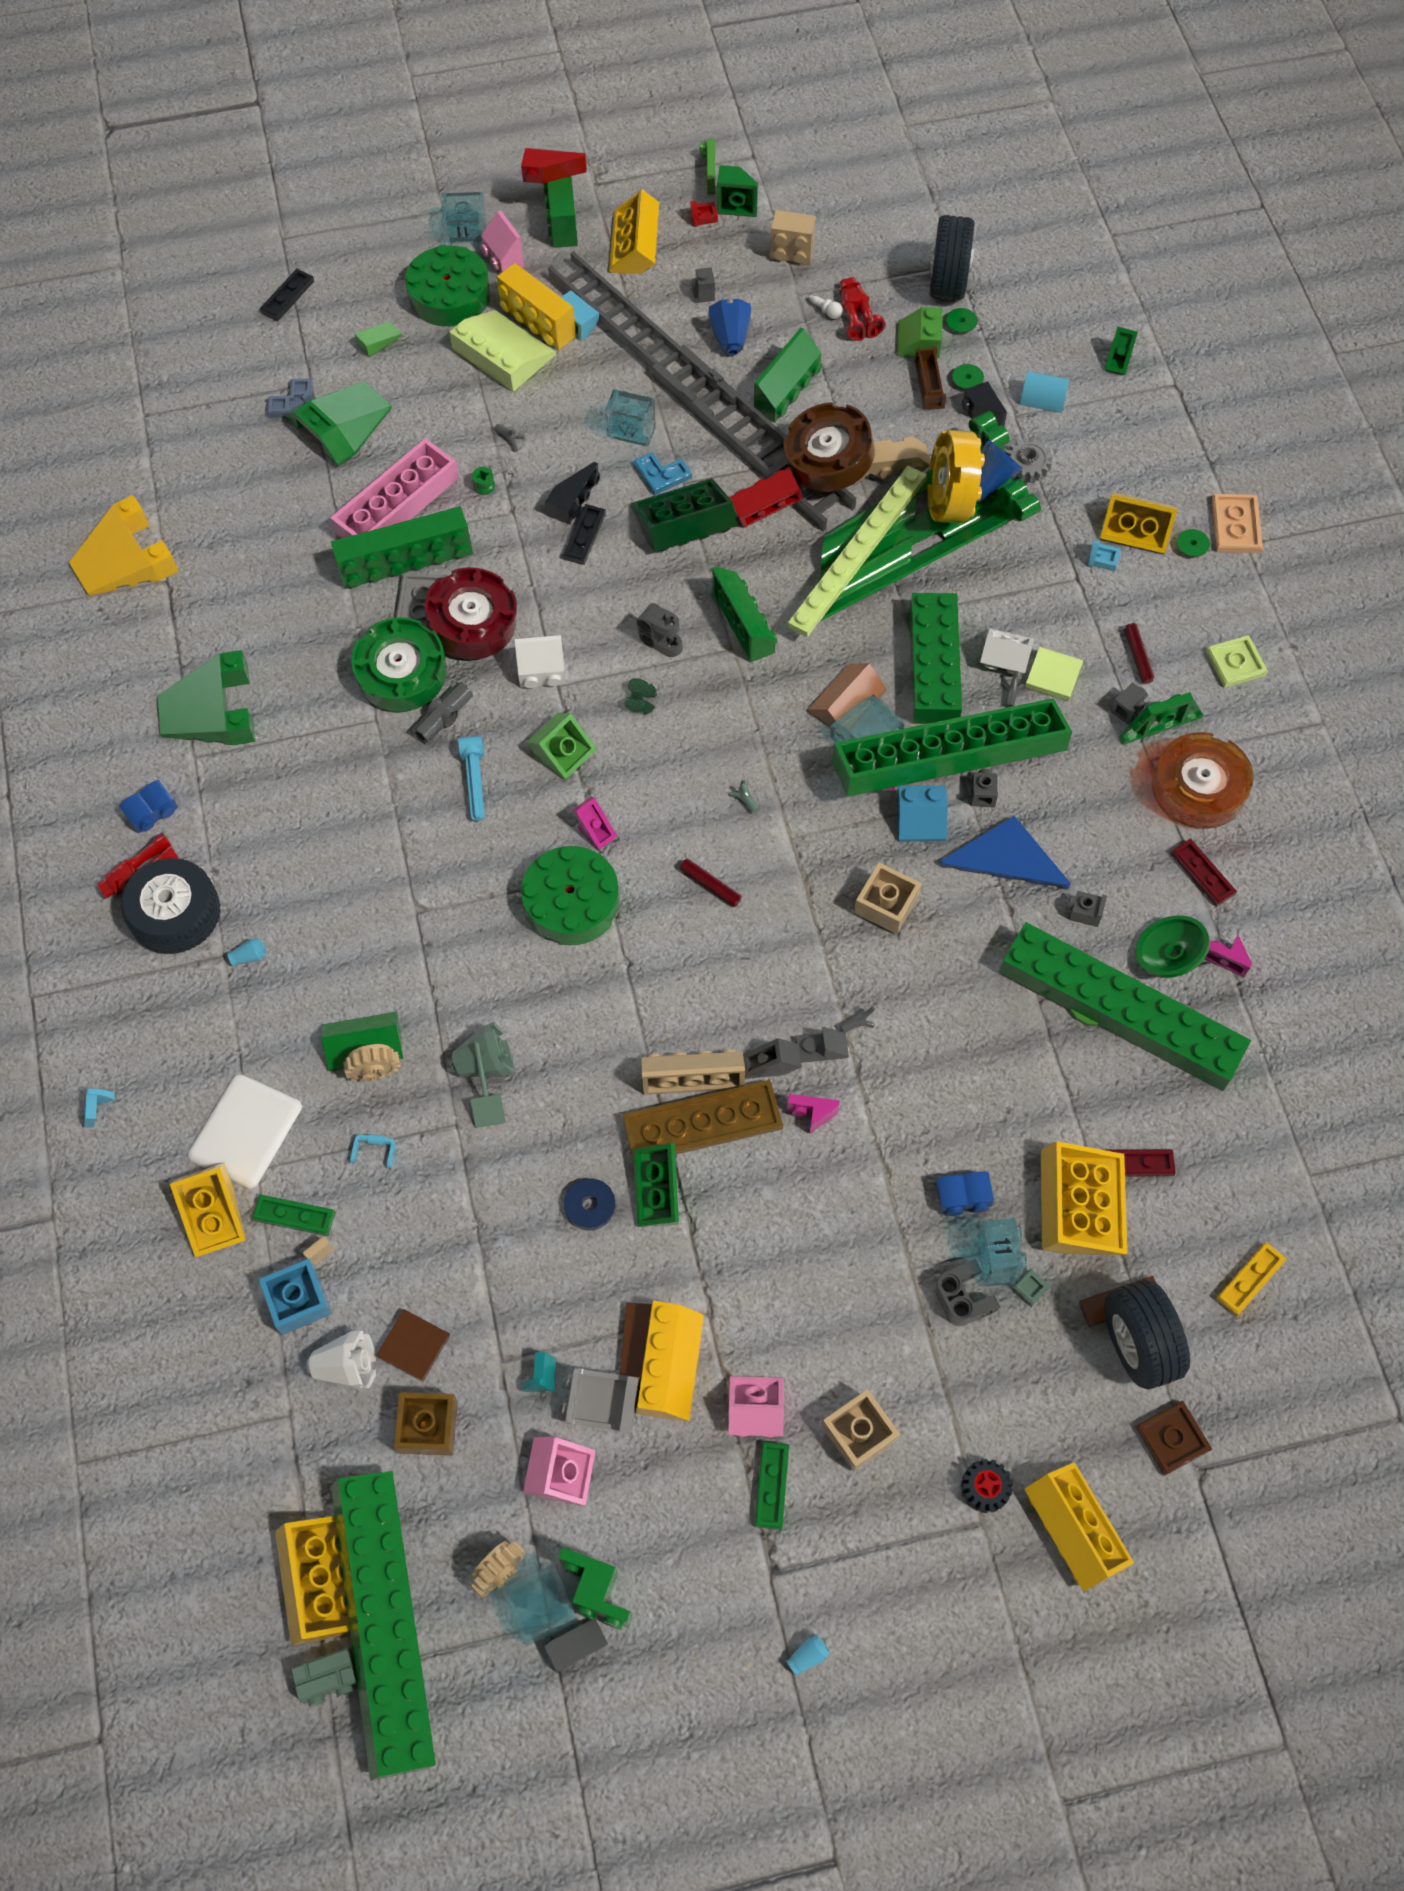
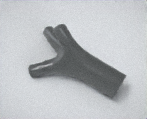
M497 424L494 429L495 432L508 439L515 452L518 450L515 438L524 439L525 437L524 434L516 433L514 429L509 430L501 424Z
M1014 671L1010 685L1007 682L1003 683L1007 690L1006 708L1014 706L1017 693L1025 687L1023 683L1017 686L1019 671Z
M872 1006L865 1012L861 1008L855 1017L839 1025L842 1032L846 1033L859 1026L874 1028L875 1023L867 1021L866 1018L875 1011V1007Z

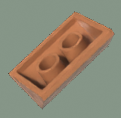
M870 663L849 664L812 704L808 712L845 736L886 691V687Z

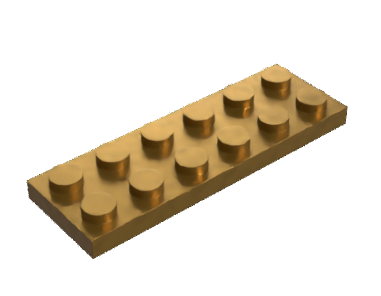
M771 1080L622 1114L633 1162L634 1149L675 1143V1155L783 1129Z

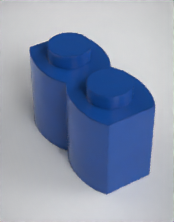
M156 780L146 785L139 793L126 798L119 804V807L136 831L140 833L153 828L158 820L173 815L178 805L161 781Z
M988 1171L944 1176L936 1180L941 1213H947L948 1216L961 1215L964 1210L982 1213L988 1211L989 1207L993 1206L994 1198Z

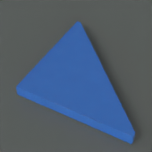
M1015 816L942 859L940 865L945 868L949 866L973 873L994 874L996 877L1029 880L1030 883L1062 886L1064 889L1069 888L1071 885L1069 880Z

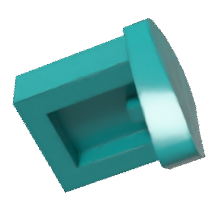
M536 1352L534 1379L523 1382L521 1391H555L556 1358L546 1352Z

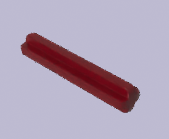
M1136 623L1127 624L1124 631L1141 682L1143 684L1152 683L1154 674Z
M687 858L681 863L680 870L732 907H736L740 903L742 896L696 863Z

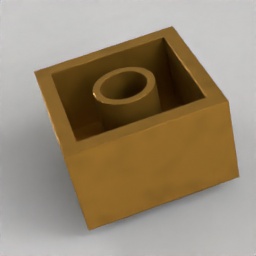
M399 1392L394 1449L398 1454L453 1456L458 1400L455 1395Z

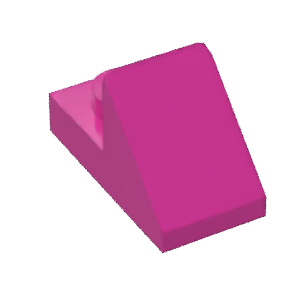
M589 797L573 809L580 822L577 826L578 829L598 850L617 837L595 797Z
M1237 934L1230 949L1221 942L1210 940V948L1204 960L1244 978L1252 962L1239 935Z
M789 1094L787 1112H791L798 1117L812 1115L811 1134L838 1114L840 1100Z

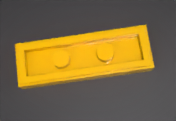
M1265 1242L1217 1296L1216 1300L1237 1317L1287 1259L1269 1243Z

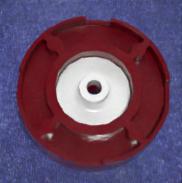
M474 567L452 570L451 575L442 580L438 578L427 592L425 599L426 628L437 634L442 643L443 650L450 655L464 659H480L491 656L502 650L515 633L517 618L516 597L513 590L510 591L503 583V579L491 571Z

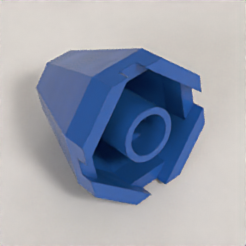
M724 299L709 306V324L721 350L728 355H737L744 348L751 321V304L741 299H733V303H727V299Z

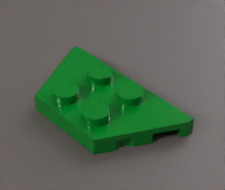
M1190 692L1182 695L1176 694L1168 700L1162 702L1155 701L1147 706L1124 730L1119 739L1122 745L1203 718L1204 715Z

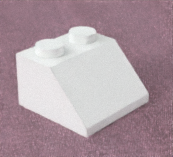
M990 628L980 663H984V666L989 669L1005 668L1011 674H1014V671H1019L1018 675L1021 672L1025 673L1034 638Z
M561 635L515 639L520 688L566 684Z

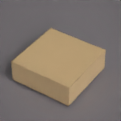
M322 1237L303 1251V1254L315 1266L332 1253L334 1249L328 1240Z

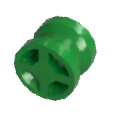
M478 467L473 471L472 480L476 493L480 495L492 493L495 489L492 470L488 467Z

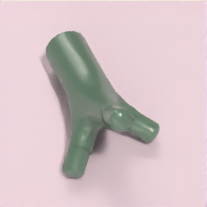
M743 780V783L740 785L742 792H731L730 796L741 799L750 812L755 813L759 810V807L749 792L748 781Z

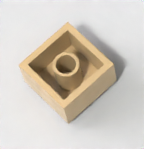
M776 210L771 226L770 259L810 265L815 246L816 216Z
M878 862L856 899L854 913L898 934L920 896L922 883Z
M868 1389L825 1418L822 1423V1428L853 1472L896 1443L900 1437V1433Z

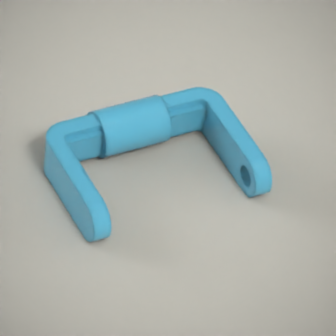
M376 1134L357 1135L355 1137L350 1159L351 1163L356 1162L360 1142H367L373 1145H390L387 1168H392L396 1150V1143L393 1139Z

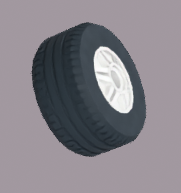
M953 215L939 217L936 239L932 245L930 258L931 282L929 295L931 297L947 300L954 299L957 301L965 298L968 274L972 269L974 255L972 243L975 221L972 218L956 217Z
M178 858L157 860L140 868L129 879L121 896V913L132 934L147 949L164 954L185 952L200 945L213 932L221 912L218 893L206 872L199 868L197 864Z
M1143 1279L1110 1291L1104 1301L1106 1323L1118 1357L1132 1381L1137 1386L1150 1390L1184 1378L1190 1368L1188 1342L1179 1316L1161 1286L1156 1282Z

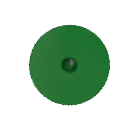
M956 308L948 313L946 322L952 330L965 333L976 327L978 319L973 311L966 308Z
M963 364L954 369L952 379L958 387L967 389L983 383L984 374L975 365Z
M1187 529L1179 534L1177 546L1185 555L1199 557L1208 552L1210 540L1200 530Z

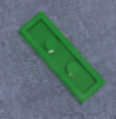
M260 1194L252 1219L255 1222L328 1237L336 1212L329 1208Z
M762 1442L755 1516L756 1528L782 1530L789 1444Z

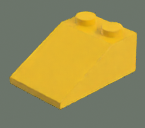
M225 1163L175 1179L170 1183L195 1258L246 1241L234 1188Z

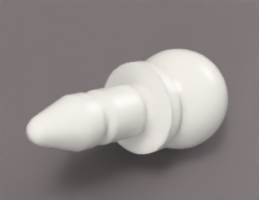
M809 296V300L814 305L822 308V313L827 314L829 318L837 319L841 316L843 309L840 303L832 302L830 299L825 301L818 296Z

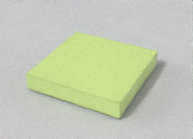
M1249 635L1209 646L1205 651L1224 688L1264 677L1268 673Z
M1039 647L1025 687L1069 701L1083 660Z

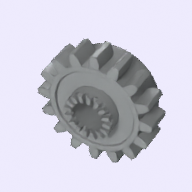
M1025 438L1024 443L1017 440L1016 446L1010 444L1006 454L1022 467L1021 471L1012 478L1032 483L1035 481L1039 482L1042 476L1047 477L1053 463V455H1050V448L1044 449L1045 443L1038 445L1036 444L1037 439L1029 442L1028 438Z

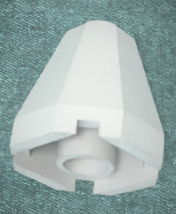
M361 1330L351 1331L314 1350L307 1360L308 1373L313 1379L358 1390L369 1389L376 1377V1368L371 1369V1362L376 1361V1352L370 1335L367 1333L363 1334Z

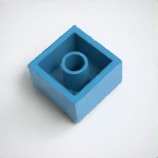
M309 1258L259 1279L275 1327L282 1335L332 1314L316 1267Z

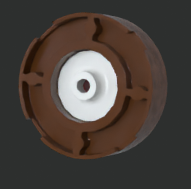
M833 402L815 405L799 414L788 427L789 433L787 438L784 439V451L789 468L794 478L801 485L811 490L831 492L847 488L859 481L873 463L875 445L869 421L860 410L847 404L846 408L834 406Z

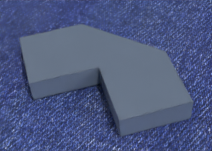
M312 378L291 379L290 396H269L267 412L269 418H283L286 413L301 403L312 400Z

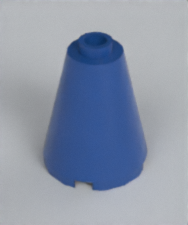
M990 439L981 454H984L985 461L981 468L980 487L982 495L981 499L977 501L978 503L1022 469L1016 461Z

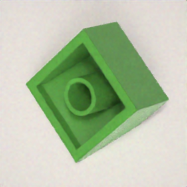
M921 307L899 320L897 356L915 357L916 349L937 347V358H939L942 342L943 308Z
M558 712L526 742L539 761L562 779L568 778L597 749L571 713Z

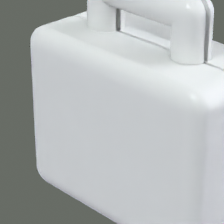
M236 1075L229 1083L188 1151V1159L205 1169L225 1163L231 1181L246 1188H254L258 1185L302 1109V1104L299 1100L245 1075Z

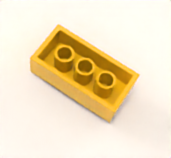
M516 263L497 276L501 308L513 315L519 323L526 325L533 334L539 335L549 346L552 345L558 351L576 337L574 307Z

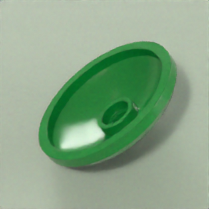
M1183 915L1165 917L1152 923L1142 932L1136 943L1135 955L1140 967L1148 974L1160 978L1178 977L1192 971L1205 959L1210 948L1209 934L1205 926L1195 918Z

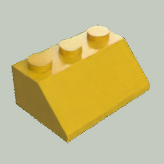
M1112 492L1100 539L1165 554L1178 508L1172 505Z

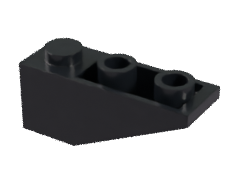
M593 462L553 488L545 501L546 516L569 525L574 517H578L584 501L587 502L590 497L591 489L599 483L598 463Z

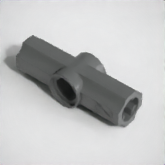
M457 682L442 699L436 698L428 707L427 714L412 729L413 734L424 744L429 743L444 726L448 728L456 721L458 712L473 697L472 691L464 683Z

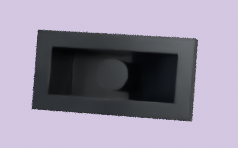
M988 381L965 389L962 407L965 412L969 413L972 419L987 411H991L997 420L998 426H1005L1007 411Z

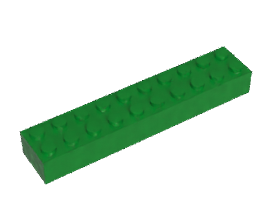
M1051 698L836 742L833 748L832 764L847 797L1067 751L1072 730L1055 699Z
M1027 922L1023 925L1003 959L999 973L1069 1010L1072 1009L1099 1023L1098 1025L1221 1091H1224L1231 1081L1252 1041Z
M393 1471L338 1478L332 1484L331 1492L370 1781L426 1770L435 1766L436 1762Z

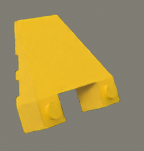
M134 495L111 506L69 561L70 566L89 596L114 591L120 586H138L139 582L149 580L151 583L158 582L178 572L173 556L163 540L142 550L132 535L150 526L143 509Z

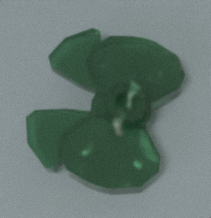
M632 678L628 682V689L631 695L625 699V707L633 712H643L645 715L651 713L655 706L643 700V698H655L657 696L656 688L645 680Z

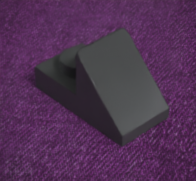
M822 1027L821 1034L796 1036L801 1063L849 1058L846 1033Z

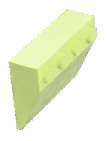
M496 310L464 319L449 332L452 349L512 392L556 355L554 350Z

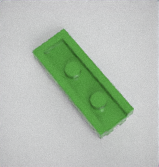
M707 139V142L699 144V155L707 157V194H715V139Z

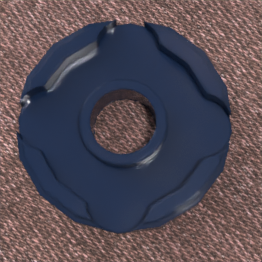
M594 1178L582 1179L574 1183L567 1191L564 1199L565 1213L573 1225L575 1224L583 1230H597L607 1225L616 1209L615 1195L611 1188L601 1180ZM594 1199L597 1201V1206L593 1210H586L583 1208L584 1201Z

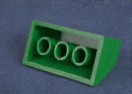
M799 328L754 383V407L774 423L780 416L783 417L788 406L797 400L801 390L808 387L811 378L817 375L822 368L821 352L804 328Z
M717 566L712 568V595L750 663L774 654L775 644L777 643L776 634L773 630H769L767 619L763 613L760 614L755 597L750 596L748 593L746 581L744 579L741 580L735 571Z

